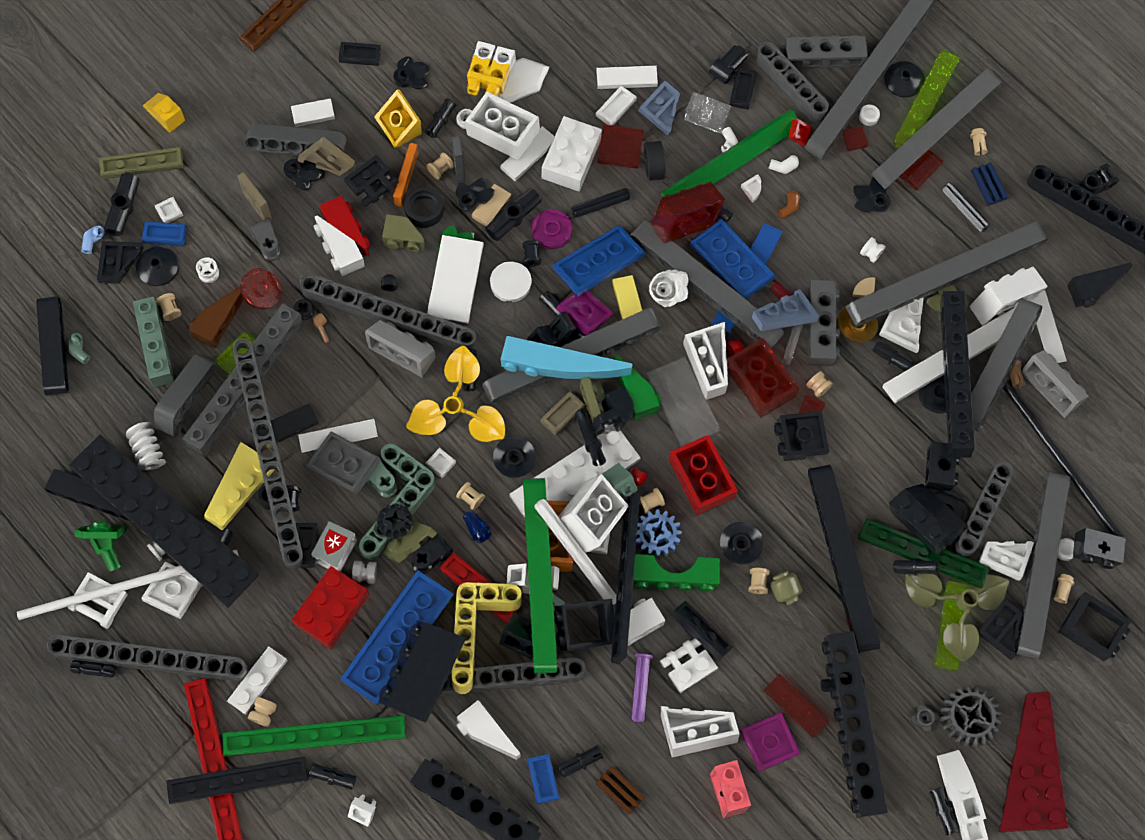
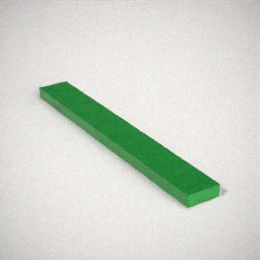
M791 109L661 192L667 209L673 211L695 197L701 190L704 191L789 136L792 120L797 119L795 112Z
M399 715L222 733L223 756L229 757L406 739L405 716Z

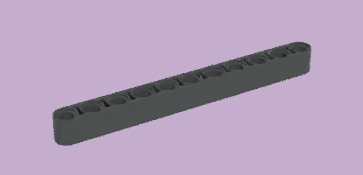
M910 0L811 136L804 150L823 160L926 17L935 0Z
M1037 221L855 300L846 306V310L855 326L863 325L914 302L913 299L919 300L1039 247L1048 238Z
M239 339L233 345L234 359L283 563L289 569H297L302 565L303 553L253 346L249 340ZM241 348H246L249 350V352L245 355H241L238 353V350ZM246 368H251L254 370V372L250 375H245L242 373L243 370ZM251 388L259 390L256 395H249L247 393ZM256 408L264 411L259 416L252 414V411ZM259 429H267L269 431L265 436L257 434ZM265 449H271L274 453L270 457H265L262 455V452ZM274 469L279 472L274 478L267 476L269 470ZM276 490L284 493L279 499L272 497V493ZM280 511H286L289 514L284 520L277 518V514ZM291 532L294 537L292 540L286 541L282 539V534ZM290 553H296L299 559L295 562H290L287 560V556Z

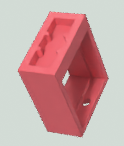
M735 760L715 766L710 773V777L723 819L745 813L751 806L738 761Z

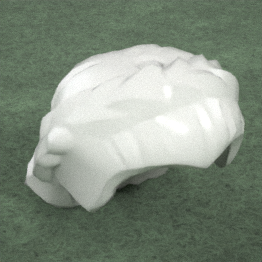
M666 270L658 273L649 285L651 297L663 307H670L677 302L685 300L688 295V275L678 270Z

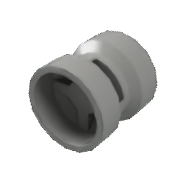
M354 561L352 580L356 583L366 581L368 584H375L377 562L363 564L362 561Z

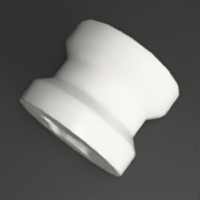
M871 237L862 248L860 254L868 256L870 261L874 263L886 246L878 244L876 239Z
M202 258L197 262L196 270L203 282L212 283L218 279L219 269L213 259Z

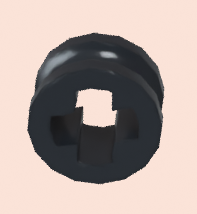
M300 299L294 304V310L300 313L302 320H308L312 317L314 311L310 301ZM302 306L305 308L307 306L308 312L300 313L299 308Z

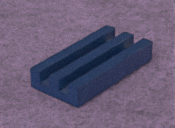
M991 162L985 166L981 165L979 168H972L971 173L987 206L1007 199L1008 196ZM979 173H982V175H983V177H984V179H985V181H986V185H987L988 189H990V191H991L992 196H993L994 199L991 198V196H990V194H989V192H988V190H987V188H986V186H985V184H984V182H983V180H982V178H981V176H980Z

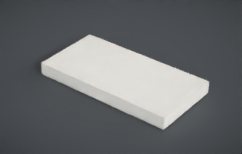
M442 235L427 314L447 321L463 324L469 323L483 251V242Z

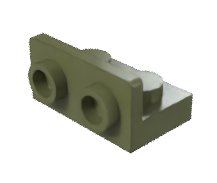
M585 377L580 380V390L590 420L593 423L599 414L605 412L601 404L605 394L600 381L591 383L589 377Z

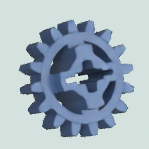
M656 509L655 515L648 511L647 518L640 516L641 523H638L637 537L639 538L636 539V545L642 544L641 552L647 549L648 555H651L653 552L656 554V558H659L662 552L665 556H668V550L675 551L676 547L674 544L679 545L680 539L677 537L681 536L682 531L676 530L680 527V523H673L674 515L668 518L667 511L660 515L659 509ZM666 524L670 527L672 534L667 530ZM659 527H661V533L654 541V535L659 530ZM644 535L648 537L650 543L645 540ZM662 543L666 544L664 546L657 547V545H660Z

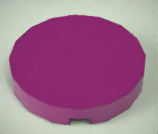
M549 209L536 215L532 222L531 232L533 239L539 241L543 248L554 250L563 247L569 242L572 237L573 226L565 213Z

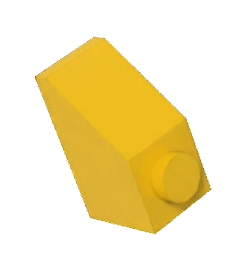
M157 93L143 105L169 133L185 121L181 108L167 95Z

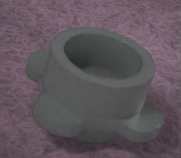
M920 705L917 708L916 715L911 717V722L922 727L924 732H928L931 730L933 722L938 719V715L936 712L926 708L925 705Z

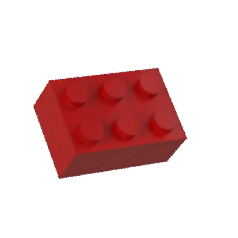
M709 435L670 451L668 461L696 516L736 498L738 490Z
M330 566L292 618V622L295 627L331 650L368 599V590Z

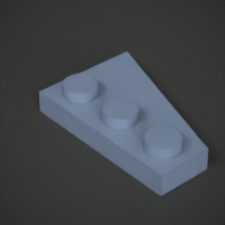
M800 289L796 290L794 295L790 297L786 295L777 303L771 302L753 311L752 319L761 331L817 322L819 317Z

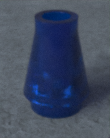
M472 510L464 514L463 520L473 541L483 543L488 540L492 535L491 527Z

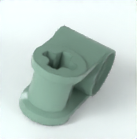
M380 462L366 482L372 485L382 497L391 498L397 493V484L393 475Z

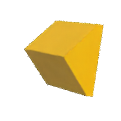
M396 90L375 115V119L393 146L398 148L422 135L420 119L402 92Z

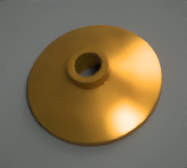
M846 306L842 308L838 315V327L849 340L863 343L875 336L878 329L877 319L856 328L846 310Z

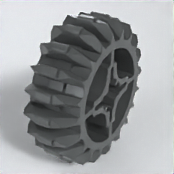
M965 686L964 690L957 688L955 693L951 692L948 695L949 699L943 701L946 707H942L940 712L946 715L942 716L940 721L947 722L942 728L943 730H951L948 733V737L951 738L955 735V743L958 744L963 740L964 747H967L970 742L972 747H977L978 742L983 746L986 744V739L989 741L993 740V734L999 732L996 726H1000L1002 722L996 718L1000 717L1002 713L995 711L999 707L998 703H991L994 696L985 697L987 694L986 690L979 694V689L976 686L972 689V692L969 686ZM961 700L975 701L971 707L957 704ZM981 707H983L986 712L987 721L986 718L983 717L981 714ZM971 711H973L972 714H973L974 716H973L972 718H975V719H973L972 721H970V722L968 723V721H969L968 716H970V715H967V714H969ZM954 712H956L955 715H957L961 720L960 727L958 726L955 720ZM971 726L984 729L982 733L978 734L967 732Z

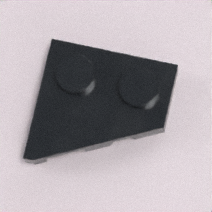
M102 241L97 276L98 282L120 284L144 249L143 243Z

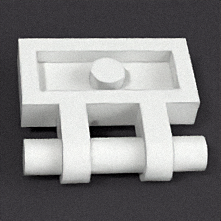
M696 638L691 641H685L682 643V647L674 652H668L666 657L660 660L664 668L670 664L673 666L674 670L668 673V676L680 694L718 669L706 650L699 654L696 652L695 648L701 645ZM688 653L691 659L681 665L678 659Z

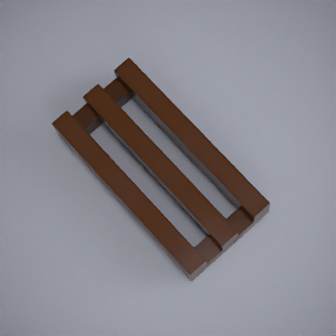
M612 766L596 782V785L628 815L645 798ZM612 774L637 800L635 801L609 775ZM605 780L631 804L630 808L603 784Z

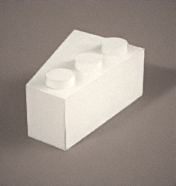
M725 322L686 334L683 342L705 400L725 394L728 386Z
M661 706V719L672 757L738 742L739 731L733 712L693 711L688 708L681 710Z

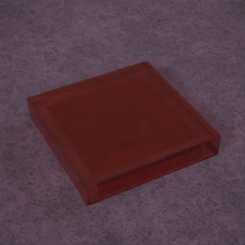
M603 124L598 163L638 169L643 130Z
M928 149L899 177L917 191L943 164V160Z

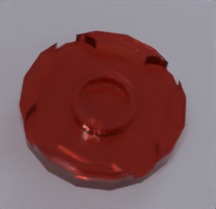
M255 268L243 276L240 282V291L242 297L250 306L265 310L271 308L279 301L281 286L273 273L267 272L262 268Z

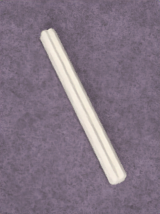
M545 499L539 500L534 506L600 596L603 599H612L613 605L616 604V594L548 502Z

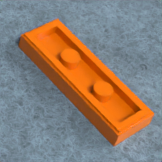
M410 143L398 179L399 183L394 191L395 206H403L416 164L418 145Z

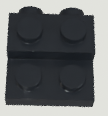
M822 411L780 415L777 423H774L775 435L780 436L781 442L778 443V454L783 456L784 461L802 460L807 456L826 455L829 453Z

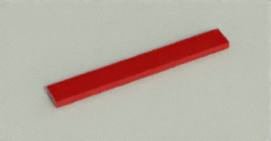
M203 678L184 683L203 774L227 770L207 679ZM233 794L209 798L218 840H243Z

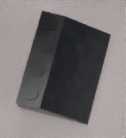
M417 620L410 628L406 644L400 649V657L397 663L390 670V678L387 684L382 687L379 693L378 703L426 723L466 638Z

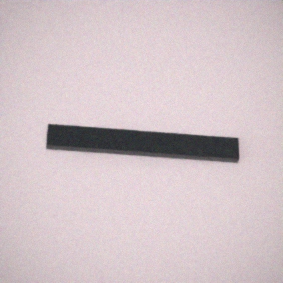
M632 493L625 501L629 507L623 513L611 663L620 664L627 657L640 501V495Z

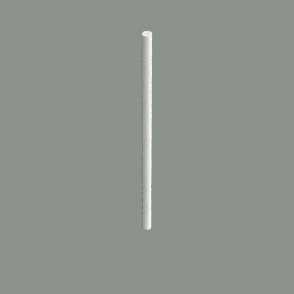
M233 550V552L239 556L238 551ZM181 566L173 567L17 611V617L19 620L188 572Z

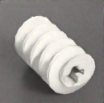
M150 422L138 423L126 432L129 445L132 447V453L135 454L134 458L138 462L137 467L140 470L146 471L157 469L166 463L164 459H159L163 456V453L155 452L160 448V445L153 444L157 441V437L151 436L154 434L153 429H147L152 425Z

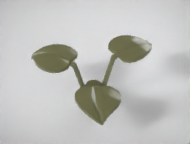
M908 573L905 576V587L909 597L916 605L930 608L934 605L936 599H956L957 606L964 613L959 624L952 623L945 628L942 639L947 650L960 661L968 660L975 653L979 644V633L976 627L972 624L964 625V620L967 614H969V610L977 604L982 609L995 610L1005 599L1009 580L995 575H987L982 589L969 584V589L961 594L955 593L954 595L940 596L938 594L942 591V583L937 575L918 574L914 576V574Z

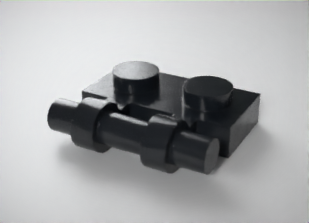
M377 155L344 178V182L357 197L363 192L367 195L361 200L365 207L371 203H376L380 196L386 192H391L394 189L393 187L399 183L395 176L389 180L385 177L390 173V169ZM379 181L381 186L373 191L371 186Z

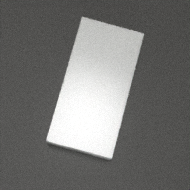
M620 86L596 112V117L612 127L634 104L637 97L623 86Z
M331 98L291 106L295 127L335 119Z

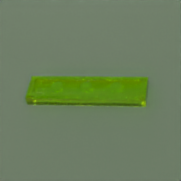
M948 581L946 583L945 595L961 594L969 589L970 585ZM956 599L944 600L934 665L936 668L955 672L958 670L959 659L947 650L942 636L943 631L949 624H959L964 613L957 606Z

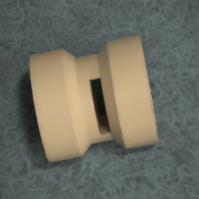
M256 697L254 702V709L256 711H251L248 719L262 726L269 727L271 719L268 715L275 712L277 705L266 699Z

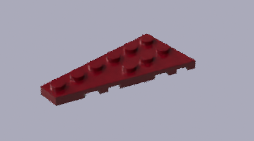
M1050 692L1025 694L1020 719L1021 724L1016 739L1017 744L1015 754L1013 755L1007 795L1003 805V815L998 832L1060 830L1068 828Z

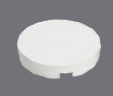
M513 261L504 262L492 271L490 277L491 290L501 301L518 302L524 299L530 292L532 284L531 274L522 264Z

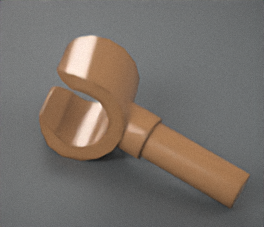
M319 313L313 318V324L321 333L324 343L327 344L330 341L323 327L327 320L322 313Z

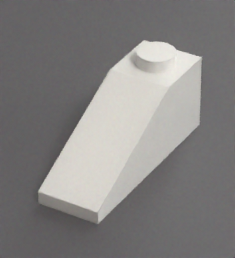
M479 700L457 716L459 723L456 726L464 736L468 734L471 739L516 760L521 757L520 752Z

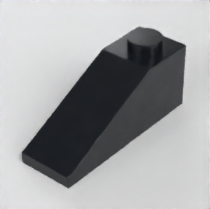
M1132 263L1073 277L1067 286L1075 306L1087 308L1095 305L1107 291L1128 273Z

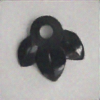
M409 56L404 57L397 64V70L393 74L394 82L397 86L403 88L407 86L414 89L426 88L428 83L424 77L428 74L430 67L423 62L414 63Z
M298 157L297 159L286 161L283 167L285 175L293 180L297 188L302 190H309L310 181L324 178L322 169L316 168L315 163L304 160V163L298 161Z
M874 177L871 179L869 186L855 185L853 192L858 199L855 207L862 212H871L873 210L877 212L886 211L890 206V198L886 194L887 188L884 189ZM877 201H881V202L883 203V205H880V204H878V203H876V202H877Z
M479 178L470 186L459 183L455 193L459 199L460 209L470 212L476 209L478 205L490 201L495 190L486 188L484 179Z

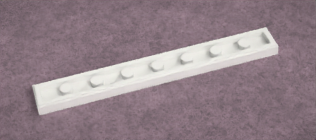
M1015 308L967 335L969 360L998 343ZM943 350L883 384V389L894 403L944 375Z

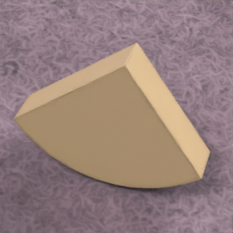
M866 278L860 281L854 288L852 297L862 298L874 293L875 278Z

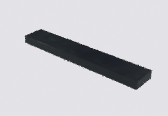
M305 757L166 780L169 804L171 805L308 781Z

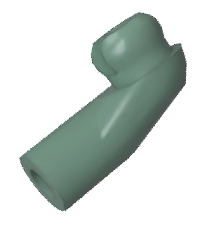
M74 333L69 339V353L82 364H86L91 356L83 351L82 335Z

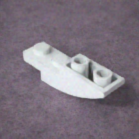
M955 750L937 755L948 800L953 803L962 840H988L983 819H986L984 809L973 778L960 751Z

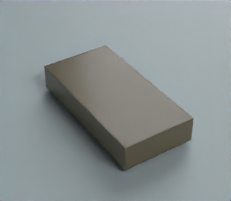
M569 391L540 419V422L556 436L575 418L577 411L585 408V404Z

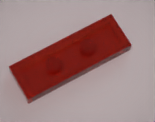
M780 674L764 689V692L812 738L829 722Z

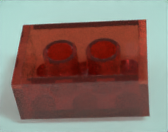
M712 182L698 184L693 188L683 189L672 195H665L660 200L651 227L664 244L710 228L714 225L725 198Z
M763 338L727 359L728 373L760 418L796 397L799 387Z

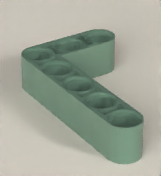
M387 444L381 449L383 464L408 483L390 505L399 504L405 506L413 515L435 488L434 475L428 468L398 446ZM389 453H395L397 455L392 460L385 458L386 455ZM407 465L414 467L411 472H404L402 469ZM422 478L431 480L427 485L419 483ZM410 494L417 496L416 500L412 502L407 501L406 497ZM394 517L388 520L392 522L393 529H395L397 522H401V520ZM377 521L361 539L359 544L361 554L367 560L378 558L392 540V538L378 533ZM369 544L376 546L372 552H366L364 549Z

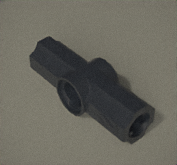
M130 173L121 174L116 193L111 197L110 202L112 205L104 227L105 232L113 236L123 235L128 216L133 212L132 204L140 182L139 177Z
M528 188L515 201L506 204L504 211L485 227V230L493 240L499 241L513 227H517L522 223L523 218L542 202L541 197L534 189ZM514 212V213H517L518 215H517V216H510L509 214Z

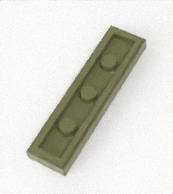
M181 147L99 158L100 176L102 179L121 177V174L125 173L138 175L184 168Z

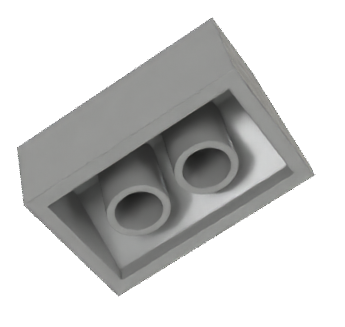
M379 320L366 330L365 335L369 349L423 378L436 358L435 350L429 343L417 341L412 334L397 330L398 328L390 322L385 323Z
M1045 350L1032 356L1022 370V374L1064 418L1088 398L1085 389L1071 378L1070 373L1062 369L1057 364L1054 356L1048 354Z

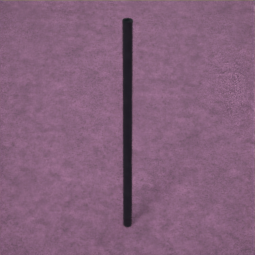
M1006 381L1003 390L1064 472L1070 476V480L1110 534L1124 538L1010 383Z

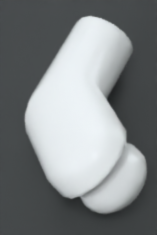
M731 127L722 130L726 142L724 146L722 145L721 151L725 152L736 145L738 140Z
M795 155L790 156L783 162L772 159L769 169L788 174L798 167L799 159Z

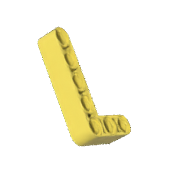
M463 583L458 587L454 634L460 636L468 635L470 639L464 642L452 667V685L457 693L466 694L470 692L473 686L477 610L516 611L522 603L521 589L517 585ZM464 594L472 595L469 599H465L462 596ZM488 594L495 596L490 600L484 598ZM514 595L517 598L515 600H508L507 596ZM464 614H468L471 616V618L467 620H464L460 617ZM461 656L469 658L466 662H460L458 659ZM462 677L468 679L464 684L458 683L457 680Z

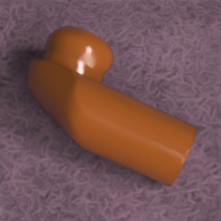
M791 190L787 193V205L778 210V214L782 219L798 211L801 199L798 192Z

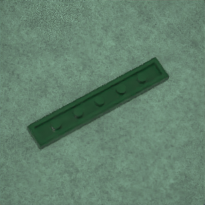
M866 518L858 537L859 540L909 560H914L915 558L918 561L937 560L938 572L981 589L984 586L990 569L988 566L945 549L935 556L918 538Z

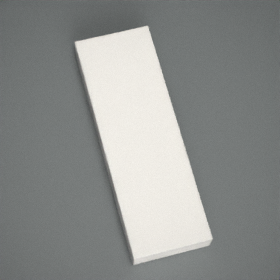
M656 66L597 68L596 70L598 89H613L620 86L624 88L657 87L658 85Z
M542 126L540 132L522 157L517 160L510 156L501 165V170L514 181L518 180L550 149L555 136Z

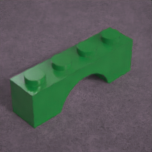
M635 554L633 585L637 589L657 586L659 590H669L670 587H678L681 591H691L692 588H699L703 592H713L714 589L719 587L720 558L698 557L695 564L689 570L683 573H670L658 565L654 555Z

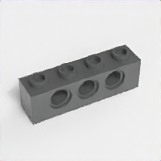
M792 36L785 40L784 56L797 69L862 67L868 57L866 36Z
M811 280L808 286V301L819 315L817 322L808 323V365L833 366L835 360L839 359L840 348L836 347V340H839L840 329L836 327V320L840 310L836 308V301H839L840 291L836 288V281ZM825 301L829 306H822L819 302ZM824 320L829 325L824 326L819 321ZM819 340H825L829 345H822Z

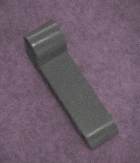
M195 354L157 403L154 410V426L156 429L173 437L179 434L184 422V413L213 376L217 367L216 362L199 354Z

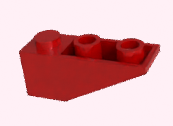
M343 196L319 205L324 220L354 240L359 251L365 256H369L368 247H371L367 236H362L360 232L362 227L357 218L354 219L351 214L354 212L350 202H345Z

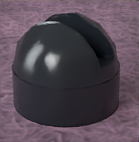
M392 274L384 275L381 280V289L388 292L397 290L398 282L396 277Z

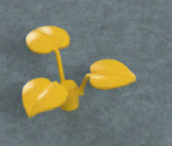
M461 346L450 355L444 369L445 376L449 382H458L453 396L448 397L444 401V408L441 411L435 401H420L412 410L406 427L417 434L434 435L441 432L446 426V419L442 414L445 412L450 414L462 412L474 417L469 422V431L475 439L482 442L503 439L505 437L504 420L495 408L483 405L475 414L464 409L463 401L458 397L462 382L466 384L472 383L480 374V365L477 358L466 346Z

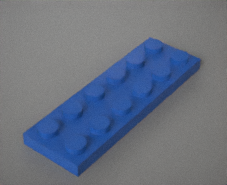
M417 570L340 678V681L378 706L379 693L390 678V670L400 657V649L406 644L412 625L417 620L434 625L453 599L454 594Z

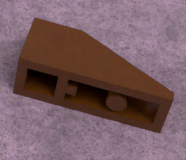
M236 288L200 312L198 317L194 318L189 326L192 338L215 349L246 297L243 288Z

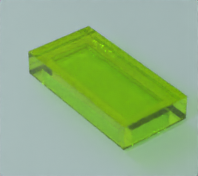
M245 331L214 360L228 375L236 367L233 353L234 343L239 339H247L251 344L255 341ZM241 348L238 350V353L245 355L248 349Z

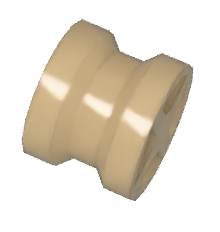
M822 371L814 375L806 384L809 389L814 390V395L817 398L825 394L833 385L830 380L824 378L825 374Z

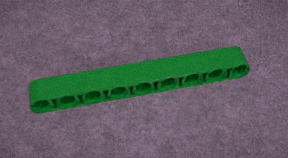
M545 478L523 479L534 674L556 673L557 656L549 529L534 506L539 500L545 499L547 501Z

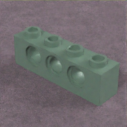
M154 297L133 301L149 379L153 387L173 383L175 381L156 300Z

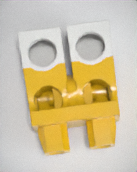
M478 41L467 74L468 93L476 96L480 88L497 97L499 93L503 94L510 71L516 62L515 51L499 46L496 50L495 45Z

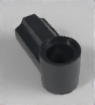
M734 45L722 59L718 58L712 64L709 73L723 84H727L734 76L736 69L747 59L748 54L740 45Z

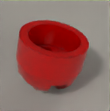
M731 340L726 343V350L731 357L735 358L742 353L743 344L740 340Z
M632 468L630 472L636 486L642 485L648 476L635 468Z

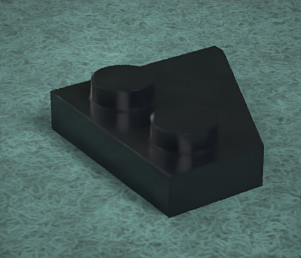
M295 523L303 553V562L299 568H316L317 558L312 556V552L318 540V524ZM291 532L282 534V539L286 541L292 540L294 537ZM290 553L288 555L291 562H295L299 559V556L296 553Z
M1004 599L978 631L982 638L1010 660L1015 657L1019 624L1021 623L1023 612Z

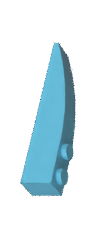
M510 336L506 337L501 356V367L511 372H516L517 370L524 371L529 376L541 375L564 379L589 377V379L626 376L632 373L631 363Z

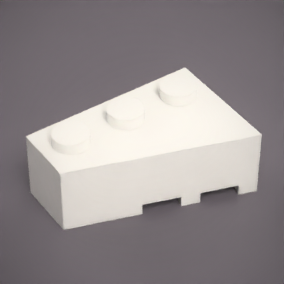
M1034 267L1026 270L1022 268L1012 276L1007 274L998 282L993 280L984 286L985 290L969 307L981 325L984 326L995 315L999 317L1005 313L1004 311L1015 308L1022 298L1028 301L1035 299L1048 286Z

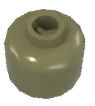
M786 570L772 577L773 581L770 583V587L778 602H786L789 605L799 600L798 595L802 593L803 589L795 573H789Z

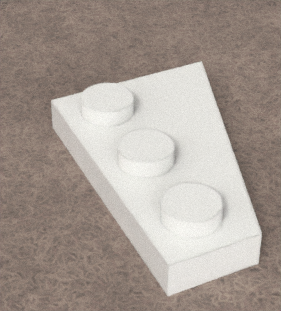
M923 298L919 300L913 299L914 302L890 312L879 335L917 353L919 351Z

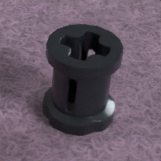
M536 240L523 242L522 248L525 249L523 264L529 267L540 265L539 249L541 248V243Z

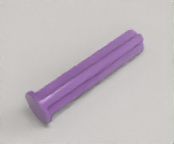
M635 654L637 665L632 720L634 722H644L649 662L653 656Z

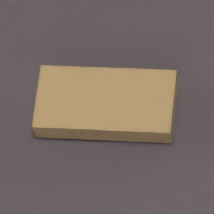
M496 184L491 187L495 192L490 201L478 205L472 213V218L484 226H487L499 215L511 198V193Z

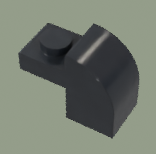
M566 311L560 312L549 325L537 327L527 340L562 347L571 340L570 335L576 327Z
M625 387L610 392L601 402L605 412L596 417L592 427L595 432L602 429L607 431L613 427L619 432L624 428L634 411L633 401Z

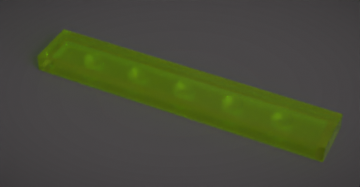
M942 49L892 145L900 148L926 124L960 57Z

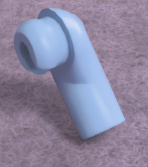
M95 226L84 233L81 252L85 254L92 253L93 243L104 236L105 231L102 226Z

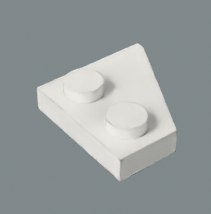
M1014 541L1004 543L987 542L979 563L1020 581L1034 542L1027 541L1026 544H1015Z

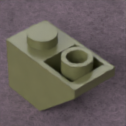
M386 214L382 235L384 246L391 249L405 248L412 252L425 251L424 238L407 217Z

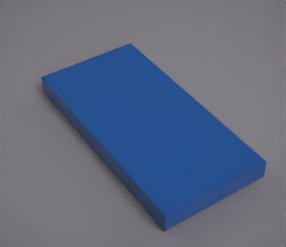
M720 219L690 242V246L723 282L745 299L775 278V274L723 219Z
M618 225L553 264V269L578 297L644 257L645 252L622 226Z

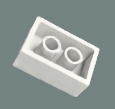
M489 92L485 93L465 120L468 136L517 160L522 157L540 132L538 116Z
M563 116L542 165V179L580 192L601 142L602 129Z
M599 474L584 482L558 517L586 553L602 544L629 506L606 478Z

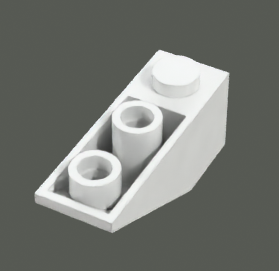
M315 216V232L318 237H323L325 242H322L326 254L331 253L333 257L330 261L334 270H339L341 275L345 276L365 267L363 257L355 241L319 216Z

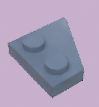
M664 81L638 111L668 136L672 129L671 126L680 93Z

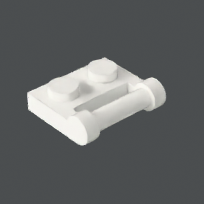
M88 572L74 595L111 584ZM125 591L92 599L91 601L108 609L105 615L83 603L68 606V609L74 612L77 610L100 622L102 627L108 629L128 594Z

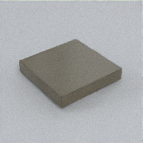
M242 172L237 177L243 195L263 221L269 219L271 222L272 216L267 201L246 173Z

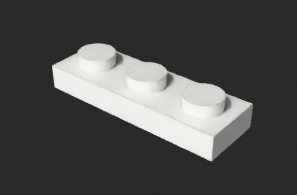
M268 646L227 702L247 715L254 706L256 697H261L286 664L287 659Z

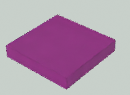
M588 291L578 297L575 293L572 294L556 308L559 313L566 311L573 324L586 336L611 319L614 314Z
M782 712L740 730L758 772L801 754Z

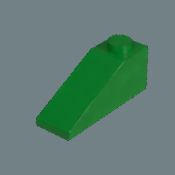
M618 355L614 356L613 360L625 362ZM633 368L631 375L618 377L621 387H625L633 401L634 411L632 416L634 420L659 412V407L662 404L659 393H655L653 387Z

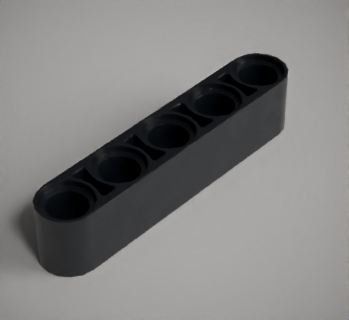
M59 296L39 298L36 301L44 393L46 396L68 393L69 383L61 299Z

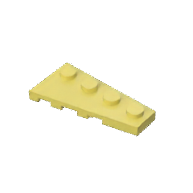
M240 442L204 514L205 520L221 530L228 525L264 483L257 452ZM273 469V470H269V471L267 472V476H268V477L272 474V472L274 471V469Z

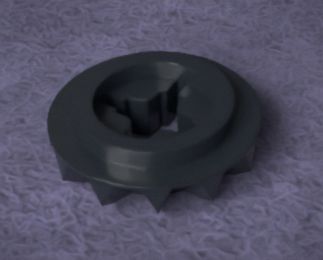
M399 504L387 505L386 508L380 511L377 524L384 536L397 539L405 536L411 530L413 519L405 506ZM396 513L401 522H397L395 529H393L392 522L388 520L393 519Z

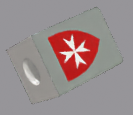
M329 521L312 552V556L317 558L316 564L327 569L332 566L341 572L357 542L355 533Z

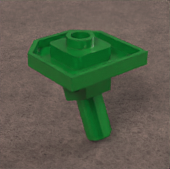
M93 521V524L80 526L75 530V537L90 539L97 555L101 553L109 571H114L121 567L113 547L115 546V539L127 531V525L106 524V521Z

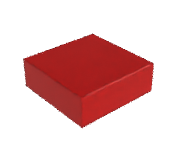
M793 119L788 138L801 146H806L812 127L799 119Z

